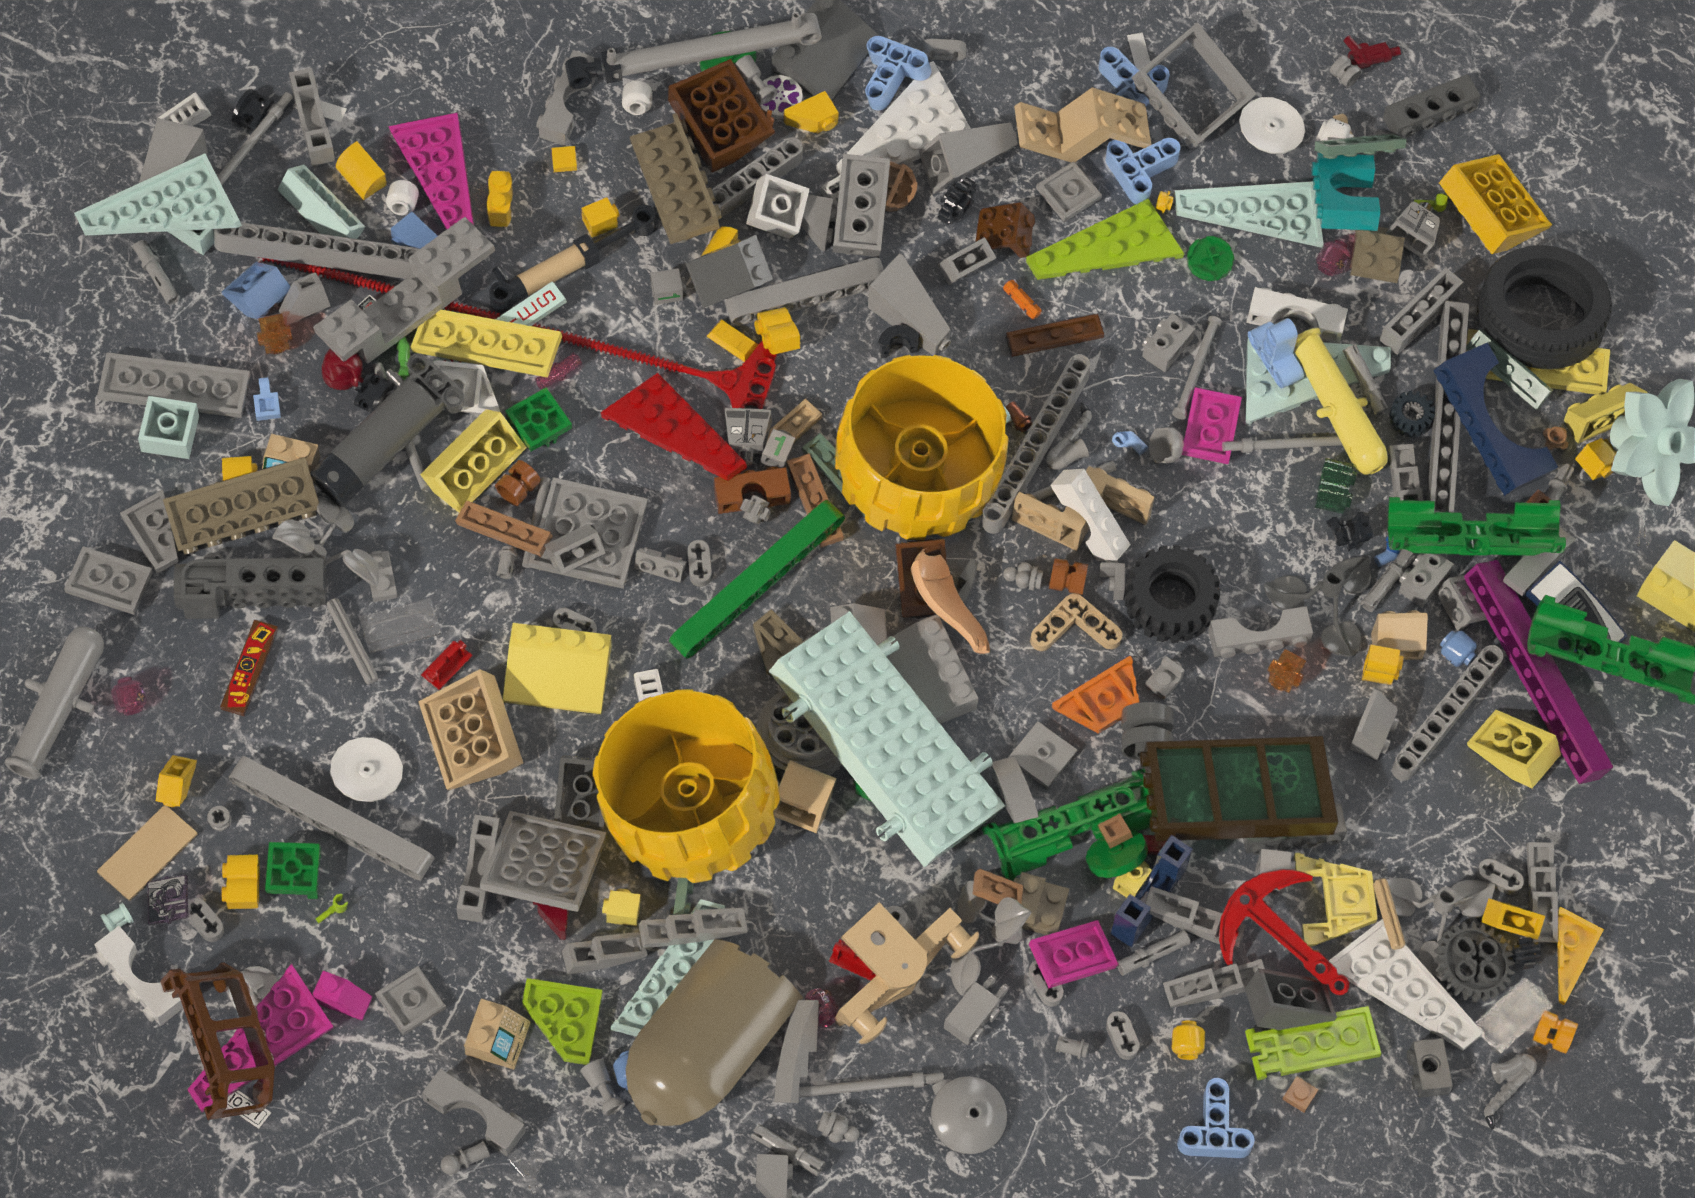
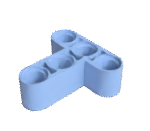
M874 36L868 40L867 50L873 64L878 66L865 89L869 105L872 109L880 111L887 108L905 76L923 81L931 75V66L926 53L882 36Z
M1104 48L1100 54L1099 71L1119 91L1116 95L1144 103L1147 106L1149 99L1145 94L1138 93L1139 90L1135 87L1134 81L1131 78L1139 70L1117 48ZM1157 65L1147 75L1163 94L1167 89L1170 74L1165 66Z
M1165 138L1133 154L1127 143L1114 139L1107 146L1105 161L1129 199L1134 204H1138L1146 199H1150L1152 190L1150 177L1176 165L1180 153V144L1174 138ZM1166 151H1170V152H1172L1173 154H1167V153H1165V152H1166Z
M1289 318L1276 324L1269 321L1248 332V338L1252 347L1281 389L1304 378L1302 367L1293 355L1298 333L1294 323Z
M1213 1078L1207 1083L1203 1095V1126H1187L1183 1128L1178 1138V1149L1184 1155L1245 1158L1250 1154L1255 1141L1252 1132L1244 1128H1229V1086L1225 1080ZM1214 1088L1219 1089L1222 1092V1096H1213L1210 1090ZM1217 1113L1222 1117V1120L1214 1121L1211 1119L1210 1114ZM1188 1136L1193 1137L1196 1140V1144L1188 1145L1185 1143L1184 1138ZM1218 1138L1222 1145L1214 1146L1210 1143L1209 1139ZM1243 1139L1247 1142L1248 1146L1244 1148L1239 1147L1235 1140Z

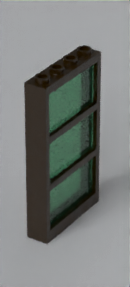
M1323 736L1146 742L1144 752H1140V765L1145 767L1143 785L1144 788H1148L1149 793L1146 799L1147 809L1152 812L1150 830L1155 832L1156 841H1168L1171 835L1181 841L1334 835L1338 817Z

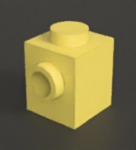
M1143 861L1133 871L1117 876L1113 889L1126 898L1129 894L1135 897L1145 884L1152 870Z
M626 889L610 890L609 899L604 898L602 913L606 914L607 923L637 927L641 896L640 894L631 893V891Z

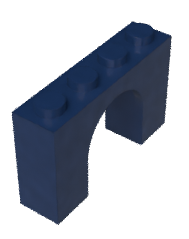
M1170 836L1158 853L1154 868L1141 890L1135 897L1129 894L1116 912L1111 930L1113 936L1131 948L1154 917L1150 914L1151 907L1145 904L1150 888L1154 887L1171 893L1187 870L1193 850L1191 847L1174 836Z

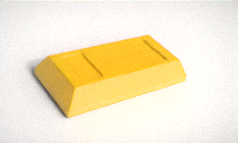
M722 319L707 335L709 339L743 362L751 356L759 345Z

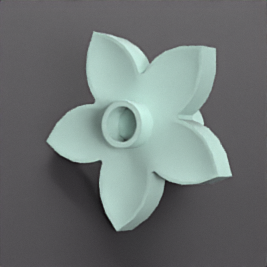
M1677 379L1670 382L1661 390L1658 397L1649 393L1626 392L1625 415L1619 416L1611 428V445L1617 451L1611 471L1619 475L1642 477L1644 490L1654 504L1669 506L1679 486L1680 463H1695V428L1687 426L1694 408L1695 394L1693 381Z

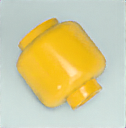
M1182 1021L1181 1025L1173 1028L1172 1051L1178 1055V1058L1183 1060L1197 1059L1205 1049V1030L1197 1026L1195 1021Z

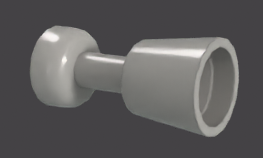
M751 55L742 57L734 64L743 80L747 84L752 83L759 91L757 99L761 104L770 102L777 95L778 91L773 85H765L759 78L761 71Z
M603 1059L592 1061L580 1070L591 1088L600 1091L605 1101L602 1105L605 1116L612 1115L625 1106L624 1100L619 1096L614 1097L608 1086L611 1079Z

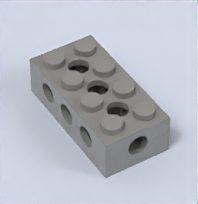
M843 154L833 252L880 257L890 159ZM865 179L870 184L867 186H862L858 183V181ZM863 202L867 207L859 209L855 204ZM856 225H861L865 228V230L862 232H857L853 229V227Z

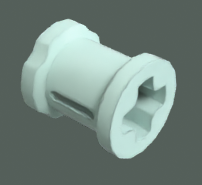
M123 902L119 904V908L107 915L104 913L100 915L109 932L117 926L122 927L127 923H134Z

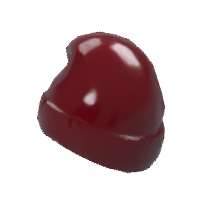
M331 348L326 352L321 371L324 382L330 388L348 390L352 387L357 388L358 381L361 383L364 381V378L361 376L363 366L358 353H355L343 362Z

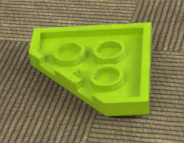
M527 978L522 1005L562 1060L583 1065L590 1063L603 991Z

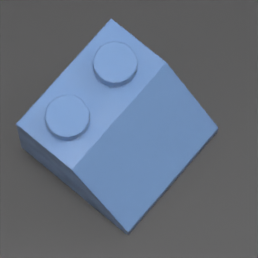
M255 262L221 293L247 317L260 319L269 313V309L275 303H280L285 299L290 285L276 266Z

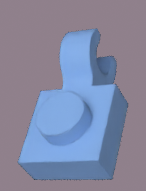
M268 377L259 378L260 394L253 395L256 420L281 418L278 392H270Z

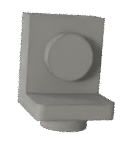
M1117 561L1100 563L1099 577H1109V591H1113V600H1123L1125 591V563Z
M1165 656L1162 659L1161 665L1146 681L1145 686L1165 700L1181 682L1185 670L1177 660Z

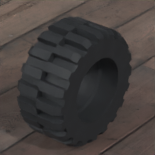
M1173 545V549H1168L1167 546H1160L1157 552L1154 549L1146 552L1145 558L1141 556L1136 561L1135 566L1132 567L1125 590V606L1128 607L1127 614L1129 619H1134L1133 625L1138 630L1143 628L1145 630L1144 635L1149 638L1154 635L1157 637V641L1164 642L1165 639H1170L1171 643H1178L1179 639L1183 638L1186 642L1192 640L1193 634L1196 636L1202 634L1205 627H1209L1210 622L1213 620L1220 598L1219 577L1214 575V567L1210 563L1206 564V558L1203 555H1194L1195 550L1187 548V551L1181 550V546ZM1165 579L1178 580L1192 590L1195 601L1182 609H1169L1158 604L1151 596L1149 590L1158 581Z

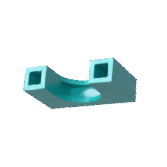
M1317 153L1316 162H1312L1311 174L1314 176V203L1317 204L1316 219H1320L1321 228L1378 231L1380 219L1378 197L1348 196L1335 190L1341 187L1373 188L1375 175L1374 155L1357 154L1354 157L1338 155L1337 158L1330 159L1323 157L1322 153Z

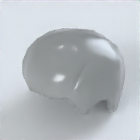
M1170 427L1155 429L1149 442V452L1153 461L1168 464L1180 458L1184 447L1182 434L1175 428Z

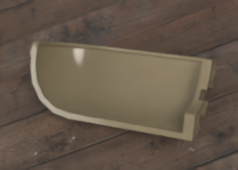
M714 939L641 1029L629 1050L626 1079L628 1091L636 1108L642 1114L641 1118L649 1125L660 1126L682 1125L699 1118L713 1109L731 1091L791 1015L798 1000H802L803 997L784 975L778 977L767 968L770 963L755 953L749 956L739 951L740 946L737 944Z

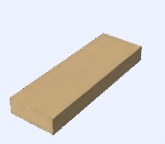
M805 398L770 429L768 439L772 430L775 429L789 432L796 441L822 418V413Z

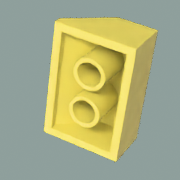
M1632 383L1624 386L1616 385L1608 393L1603 395L1596 394L1585 403L1571 405L1567 409L1563 421L1577 444L1610 430L1614 421L1619 416L1625 415L1626 392L1647 393V391Z

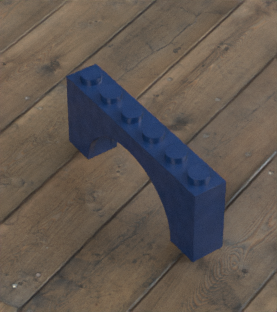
M1487 342L1443 362L1433 371L1438 382L1445 390L1450 403L1458 413L1462 424L1471 436L1473 444L1484 459L1485 465L1496 480L1497 486L1505 496L1546 477L1556 470L1558 465L1547 446L1539 449H1530L1517 445L1505 437L1491 420L1485 406L1483 388L1488 372L1499 362Z

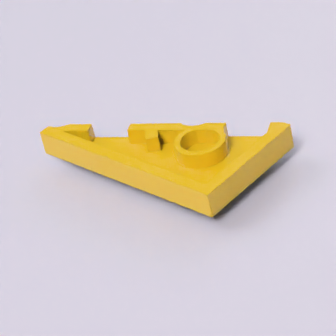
M1560 907L1558 910L1557 942L1558 1001L1565 1005L1604 929Z

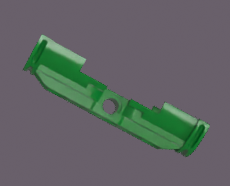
M1389 497L1388 543L1390 550H1408L1412 553L1486 556H1534L1544 552L1564 553L1566 538L1559 535L1560 500H1549V503H1515L1514 514L1486 513V521H1463L1462 513L1434 512L1435 501L1400 500V497Z
M1545 595L1542 598L1529 630L1527 648L1530 654L1543 657L1546 653L1678 695L1679 701L1687 702L1690 705L1695 704V694H1692L1690 691L1693 673L1695 672V644L1691 646L1666 637H1662L1657 644L1632 635L1628 645L1607 639V627L1584 620L1587 612L1556 603V598ZM1563 639L1567 641L1569 650H1562L1558 646V640ZM1584 648H1587V652H1588L1590 655L1585 654V651H1583V649H1584ZM1651 668L1659 671L1661 676L1659 680L1651 677L1649 673Z
M1145 768L1132 771L1133 777L1077 797L1078 801L1061 806L1058 809L1056 806H1051L1037 811V818L1014 823L1011 820L1000 825L991 822L981 826L983 834L989 836L997 851L1002 869V877L1014 882L1015 877L1022 872L1026 873L1047 865V857L1073 848L1069 837L1092 830L1096 840L1102 838L1103 835L1098 825L1118 814H1121L1130 830L1139 832L1150 828L1152 812L1147 809L1146 803L1149 793L1148 788H1144L1143 785ZM1121 793L1126 794L1130 801L1125 805L1119 804L1116 801V796ZM1109 798H1111V804L1106 805L1109 802ZM1096 803H1099L1100 806L1106 805L1103 812H1100L1099 809H1094ZM1050 820H1053L1054 823L1058 822L1057 829H1054L1053 826H1048ZM1026 827H1033L1036 829L1037 835L1034 838H1027L1023 834V830Z

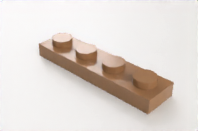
M810 454L787 460L788 470L808 515L821 502L828 500V497ZM840 526L819 544L820 548L843 541L844 536Z
M467 500L455 520L459 526L542 557L546 550L544 545L549 543L553 537L549 531Z

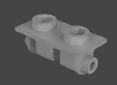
M648 547L637 550L634 569L681 582L682 573L687 564V561H683L682 557L678 558L666 554L664 558L661 557L662 552L648 549Z

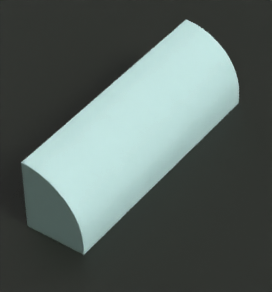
M305 165L287 170L277 190L320 234L357 239L361 235L365 226Z

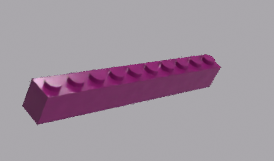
M1498 560L1477 563L1464 578L1551 734L1556 735L1560 751L1579 784L1600 780L1613 768V765L1552 656L1545 653L1543 657H1539L1528 652L1527 642L1532 620L1515 590L1503 582L1506 576Z

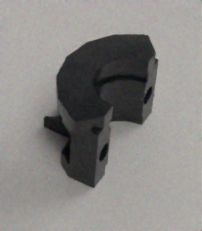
M248 89L239 99L231 121L254 132L260 123L262 115L274 104V101L256 93L257 91L254 89Z
M894 325L887 328L878 340L881 359L887 358L890 348L895 345H903L909 349L910 353H916L920 334L915 329L906 325Z
M370 371L367 373L363 383L358 381V386L354 389L358 392L354 405L371 413L383 402L387 393L393 390L395 384L390 379L387 380Z
M1358 512L1354 518L1347 521H1341L1337 516L1326 521L1328 527L1332 530L1336 544L1338 546L1348 545V551L1353 548L1358 550L1360 542L1369 541L1373 537L1368 513Z

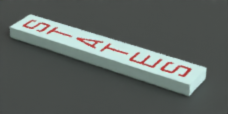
M552 281L495 320L532 326L567 301ZM438 357L437 359H435V360H439V361L468 363V362H462V361H457V360H452V359H446V358H441V357Z

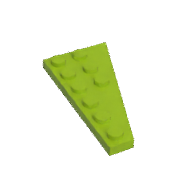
M1146 199L1027 256L1026 263L1037 280L1066 276V273L1080 271L1081 273H1087L1092 269L1102 268V270L1139 265V262L1153 260L1154 262H1160L1165 258L1172 257L1180 259L1184 257V252L1150 200Z

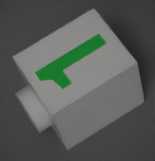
M679 268L650 273L655 305L683 301V291H687L685 277H680Z
M773 429L760 462L770 467L784 468L793 448L795 438L787 431Z

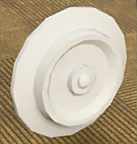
M1260 97L1250 101L1242 109L1239 119L1241 132L1247 141L1257 149L1270 154H1284L1295 150L1302 142L1305 133L1303 119L1297 110L1287 102L1274 97Z
M361 737L349 740L337 749L331 760L330 774L335 786L344 795L356 801L373 802L385 799L397 789L402 780L403 765L398 753L389 744L376 738Z

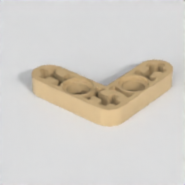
M1069 594L1034 628L1030 639L1031 646L1034 649L1045 651L1075 623L1104 648L1115 649L1121 643L1122 631L1081 595ZM1070 603H1078V609H1070ZM1094 616L1099 620V624L1094 627L1089 626L1085 621L1086 618ZM1055 617H1060L1064 620L1065 624L1058 628L1052 625L1051 620ZM1048 629L1050 632L1046 636V642L1043 640L1038 642L1037 637H1042ZM1107 634H1108V635L1115 634V640H1114V639H1110V640L1108 641V640L1106 639Z

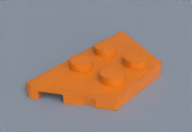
M1128 656L1052 703V708L1098 734L1122 719V709L1124 707L1140 703L1136 690L1137 684L1133 672L1132 657Z

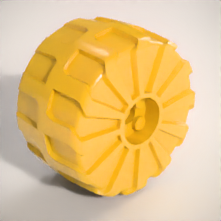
M905 355L893 358L891 362L882 365L876 370L869 371L859 381L853 398L849 399L846 403L839 423L836 437L835 469L841 472L843 481L842 494L849 505L855 504L865 514V521L869 525L880 531L887 528L898 532L904 539L925 540L926 535L938 534L941 537H947L965 529L968 520L983 514L985 505L991 500L1001 481L1006 464L1009 438L1005 434L1007 414L1003 403L986 383L987 380L975 370H970L952 361L951 358L939 355Z
M693 689L675 690L674 692L648 697L638 702L618 721H614L605 733V739L600 747L598 756L595 757L593 765V777L599 792L597 801L610 833L632 863L638 860L649 868L654 877L669 881L671 877L687 878L692 883L712 880L715 873L723 870L734 871L751 859L750 852L757 845L765 843L769 838L775 825L773 811L777 808L780 800L775 769L769 751L754 724L749 718H744L731 701L719 695L713 696L707 693L696 692Z

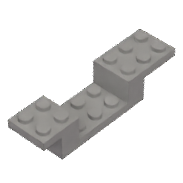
M464 217L409 257L413 272L411 276L364 310H361L352 299L316 324L313 327L314 331L343 362L355 353H358L369 363L461 296L462 292L458 278L495 252V247Z

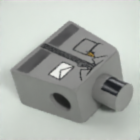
M1411 202L1385 234L1405 238L1404 247L1423 258L1435 244L1440 219L1431 213L1432 206L1429 203L1421 202L1418 204Z
M725 408L729 446L736 453H739V456L746 462V465H752L753 454H762L766 446L772 423L771 410Z

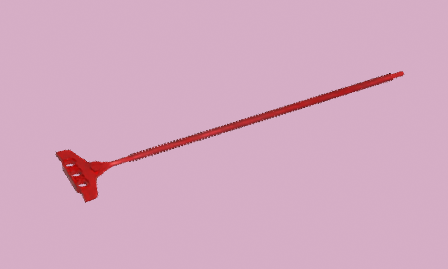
M262 258L263 261L268 260L269 263L272 261V264L277 262V265H286L287 268L290 266L291 269L295 267V270L299 268V271L304 270L305 273L308 271L309 274L315 272L318 276H326L328 279L331 277V280L336 278V281H345L346 284L349 282L350 285L354 283V286L358 284V287H367L368 290L372 288V291L376 289L377 292L381 291V293L385 292V294L395 287V285L391 286L389 283L386 285V282L381 284V281H372L371 278L368 280L367 277L363 279V276L359 278V275H350L349 272L345 274V271L341 273V270L336 271V269L332 270V268L327 269V267L323 268L322 266ZM454 301L444 307L446 311L449 309L451 312L454 310V312L489 319L500 317V313L496 315L495 312H486L485 309L482 311L481 308L477 310V307H468L467 304L463 306V303L459 305V302L455 304ZM536 323L532 325V327L551 330L550 327L545 328V325L541 327V324L537 326ZM563 330L561 331V341L563 340L564 343L568 341V344L572 342L573 345H582V348L586 346V349L590 347L591 350H600L601 353L605 351V354L609 352V355H618L619 358L623 356V359L627 357L630 360L631 358L632 361L637 360L638 363L641 361V364L646 362V365H655L656 368L660 366V369L664 367V370L668 368L669 371L674 370V372L678 371L679 373L683 372L705 378L727 394L732 408L745 409L748 405H754L757 409H764L775 376V360L778 354L772 355L769 349L764 348L762 341L740 367L734 370L706 372L678 364V361L674 363V360L669 362V359H660L659 356L655 358V355L651 357V354L647 356L646 353L642 354L641 351L637 353V350L633 352L632 349L629 351L628 348L623 349L622 346L621 348L618 345L614 347V344L610 346V343L605 344L604 341L600 343V340L596 342V339L592 341L591 338H582L581 335L577 337V334L573 336V333L568 334V332L564 333ZM762 364H767L771 367V371L761 373L758 367ZM758 384L762 385L765 390L761 394H755L751 388Z

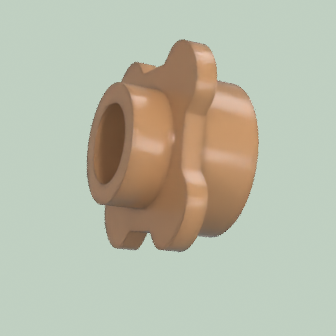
M1562 427L1546 428L1543 431V436L1546 438L1545 447L1547 446L1548 450H1553L1554 448L1565 450L1568 447V442L1566 441L1567 431Z

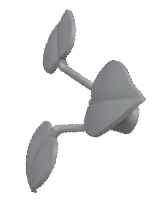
M324 499L317 505L319 516L325 522L331 524L319 544H314V539L310 537L309 529L296 520L290 519L282 522L274 532L273 539L282 541L291 548L303 553L301 558H324L326 566L343 557V561L349 569L373 587H377L379 567L376 560L367 552L360 549H354L353 552L345 550L326 559L327 552L323 545L335 527L347 533L354 525L351 513L345 507L337 505L334 501Z
M1406 878L1386 879L1397 916L1410 917L1413 915L1415 907L1422 908L1433 902L1434 909L1439 914H1442L1437 942L1442 938L1447 916L1454 907H1459L1460 912L1464 916L1471 918L1481 917L1484 914L1488 898L1492 899L1495 884L1486 881H1460L1454 884L1452 888H1441L1437 896L1431 895L1429 899L1419 903L1422 899V890L1416 882ZM1427 941L1419 950V961L1432 975L1440 979L1444 974L1443 972L1435 971L1440 964L1434 962V959L1438 956L1434 950L1439 945L1435 941Z
M967 881L966 885L962 888L958 900L959 917L963 922L973 923L978 916L980 919L994 924L992 936L996 942L973 947L964 956L953 958L950 969L951 979L955 989L962 996L976 983L980 974V960L974 953L996 946L1003 947L1004 943L1018 944L1022 938L1021 927L1032 913L1014 898L1006 897L998 904L995 910V919L985 916L981 911L986 907L987 900L972 894L974 881Z

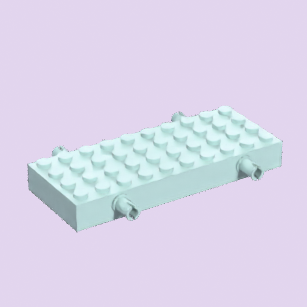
M849 611L778 659L769 670V673L793 702L788 707L782 709L784 718L790 714L786 721L792 723L795 719L804 715L887 821L876 828L878 836L885 832L880 839L887 841L897 833L925 868L994 818L1005 807L1004 803L980 775L982 771L992 766L993 762L991 757L984 761L988 756L985 752H982L971 762L968 760L888 660L887 656L899 650L898 641L891 645L895 638L889 636L882 643L876 645Z

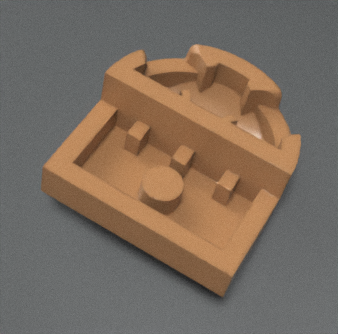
M890 161L885 211L894 212L905 208L913 200L917 191V182L913 171L907 165L902 164L901 166Z

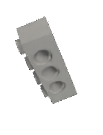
M1445 267L1384 326L1380 341L1387 347H1391V350L1398 355L1442 312L1445 301L1453 302L1459 296L1463 281Z

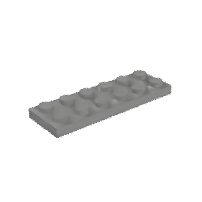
M106 353L97 396L99 400L145 406L148 396L196 403L199 413L242 418L251 375L250 371Z

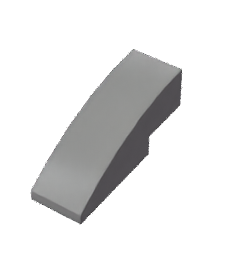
M1015 756L994 761L991 766L993 780L1000 791L1001 800L1013 822L1018 823L1037 818L1038 812Z
M640 932L596 936L592 941L568 943L562 950L567 975L613 967L644 958L648 955L646 948H643Z

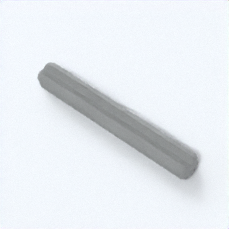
M339 599L329 600L327 608L365 683L369 685L376 682L378 675Z

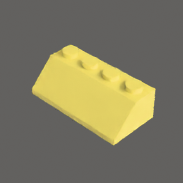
M485 409L420 475L437 496L460 513L466 500L473 502L527 447L501 412Z

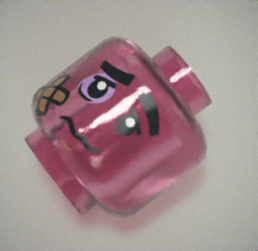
M1340 240L1325 242L1316 257L1318 269L1328 276L1339 275L1345 270L1351 254L1347 249V245Z
M132 677L119 679L117 681L118 684L111 690L115 709L118 712H122L125 716L143 711V707L147 703L143 684L138 680H132Z
M821 988L809 991L805 995L804 1000L819 1001L818 1026L828 1027L832 1025L840 1010L832 993Z

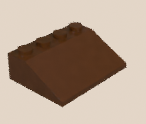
M731 59L668 86V101L675 113H677L679 120L685 121L688 135L691 136L694 145L711 173L733 164L775 134L773 127Z

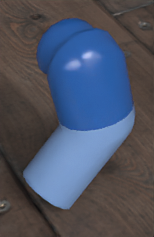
M1388 536L1386 538V551L1374 556L1378 567L1394 561L1401 551L1390 550Z

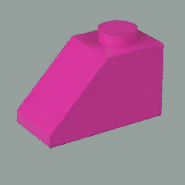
M326 971L322 972L313 992V996L319 1005L362 1021L372 1000L371 995L349 980Z

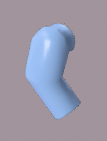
M1132 431L1117 432L1112 437V442L1115 446L1132 447L1139 455H1142L1148 449V446Z

